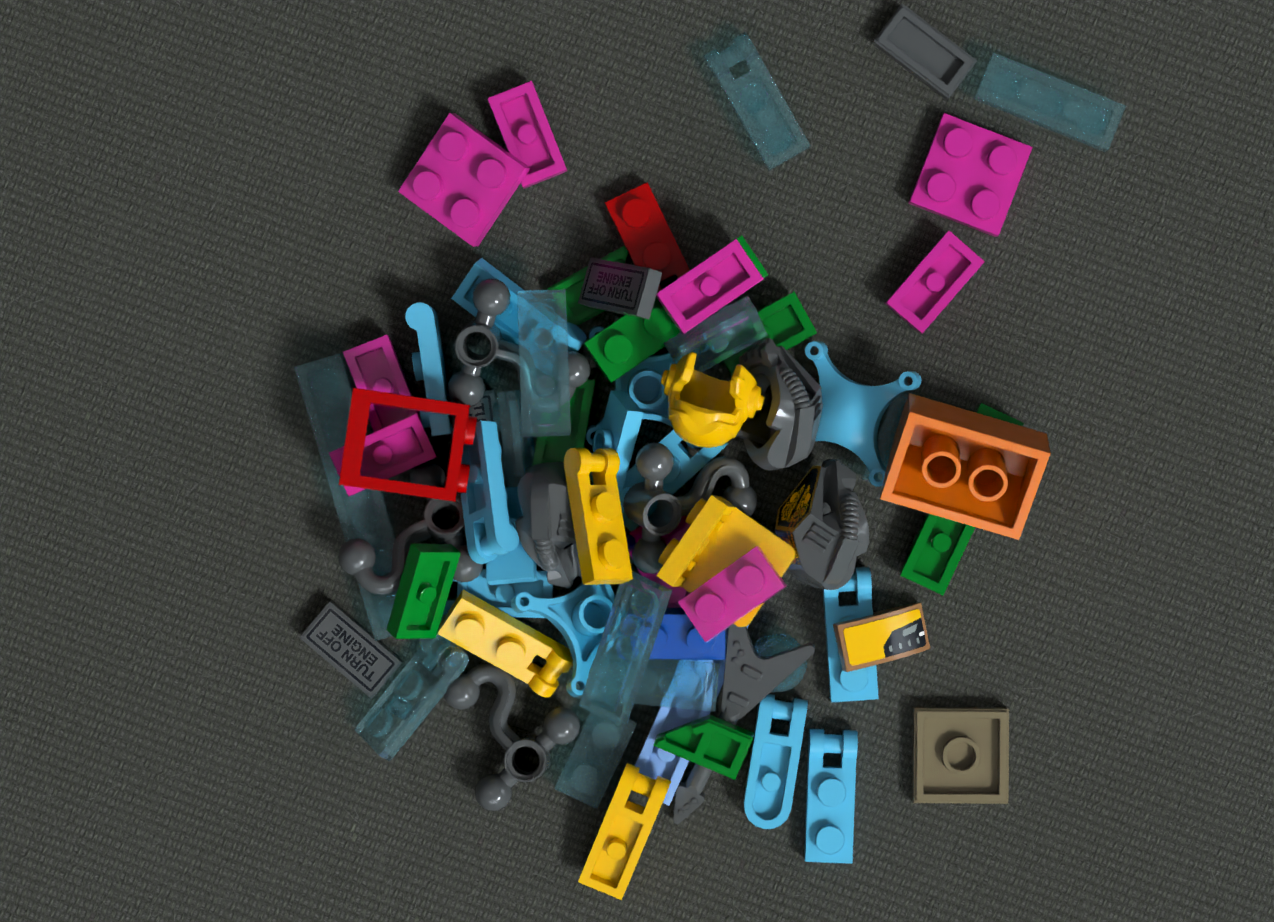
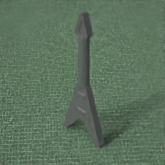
M731 625L728 631L721 703L722 711L718 718L736 725L739 719L751 711L814 654L815 645L813 643H806L771 656L763 657L755 652L747 627ZM695 763L686 783H679L676 789L673 818L675 824H680L704 802L705 793L702 791L712 770Z

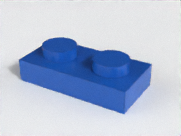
M630 607V659L725 660L726 630L709 642H705L682 608Z

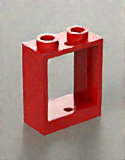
M353 388L339 485L456 502L457 492L466 493L470 465L461 464L464 444L473 446L477 417L468 416L470 405ZM371 404L455 416L444 488L360 475Z

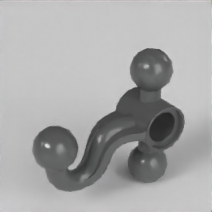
M489 278L482 280L473 291L472 300L475 308L478 310L476 319L466 324L456 339L455 351L463 366L462 370L456 372L448 382L447 391L450 399L454 403L467 404L470 407L477 405L485 394V384L480 377L482 367L488 366L495 358L511 362L516 366L522 396L530 405L539 410L549 411L563 407L571 400L576 388L587 381L590 375L588 360L584 355L576 351L561 353L556 357L552 367L554 379L558 382L556 388L550 392L541 390L538 385L533 357L521 346L502 340L500 329L494 324L496 316L502 314L510 304L511 295L508 287L497 279ZM473 332L485 334L490 339L491 350L486 354L472 352L466 342L467 336Z
M660 443L646 444L637 452L635 463L637 470L644 477V481L633 485L627 491L623 501L626 516L642 527V538L633 547V562L637 569L643 573L650 574L659 572L663 567L658 562V559L667 545L661 539V536L670 534L681 522L682 516H687L701 498L708 501L717 480L721 476L727 475L731 482V485L722 492L721 497L749 516L756 511L758 505L757 494L750 486L746 468L740 461L732 457L722 456L708 462L698 473L692 488L687 494L674 497L664 491L663 480L672 471L674 460L668 447ZM655 501H658L654 513L648 516L650 506Z
M427 461L413 468L410 472L409 482L444 488L446 472L439 464ZM457 497L456 502L426 498L428 504L425 507L424 520L405 528L394 540L392 568L387 575L380 576L373 571L372 567L375 564L376 553L373 546L366 540L360 538L350 539L342 545L338 554L341 568L348 574L354 575L361 587L370 593L379 595L390 594L398 590L411 543H419L429 539L433 544H452L461 552L453 579L462 583L471 582L477 578L482 571L483 564L474 562L469 556L464 540L466 534L462 502ZM445 513L452 514L459 520L455 527L447 530L438 528L434 525L433 521L436 517Z
M491 663L476 665L466 673L458 672L452 674L445 681L442 691L448 705L454 709L463 710L470 708L477 702L480 694L479 686L481 684L492 682L497 687V695L491 707L488 722L490 732L495 740L506 750L504 757L505 768L499 774H487L482 777L476 784L475 798L478 804L485 810L499 811L505 808L511 801L512 787L518 781L524 783L532 782L546 771L551 758L549 751L556 744H569L575 740L579 734L580 722L575 712L569 708H554L544 717L543 731L537 737L527 736L520 738L507 723L516 696L515 681L509 673ZM527 746L536 750L540 763L535 771L527 772L518 767L515 761L518 748Z

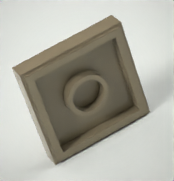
M913 707L912 802L1008 804L1009 709L1007 707Z

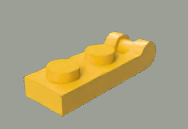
M570 448L564 456V471L583 585L623 584L633 580L616 478L620 459L616 450L612 448H599L593 453H590L586 448ZM590 472H592L594 485L590 483Z
M464 589L439 625L438 635L522 680L542 697H551L559 686V681L557 680L562 673H568L573 666L569 648ZM536 654L547 661L543 668L532 662Z
M626 763L578 880L581 884L620 900L624 896L671 783L670 780L661 776H657L655 780L638 773L640 768ZM631 790L648 797L645 807L627 800Z

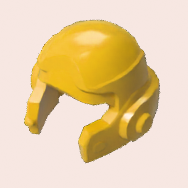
M690 352L683 356L677 364H671L669 370H664L662 374L661 384L664 385V394L668 396L669 402L668 419L675 433L685 442L706 448L723 446L736 437L747 418H753L756 411L762 410L765 397L761 395V387L757 386L754 376L743 365H736L731 380L724 381L695 370L694 365L697 353Z

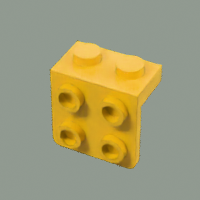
M711 495L708 501L701 498L688 514L685 522L691 526L682 539L678 541L674 538L666 546L658 559V562L663 567L656 576L671 587H682L691 593L750 550L759 546L782 578L794 561L796 552L789 543L721 496ZM764 603L735 622L734 625L738 627L748 626Z

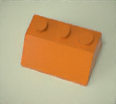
M909 393L894 435L880 499L1019 540L1051 454L1047 433Z

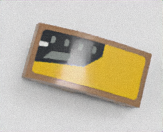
M921 602L874 612V615L833 624L841 667L845 672L886 663L930 649Z

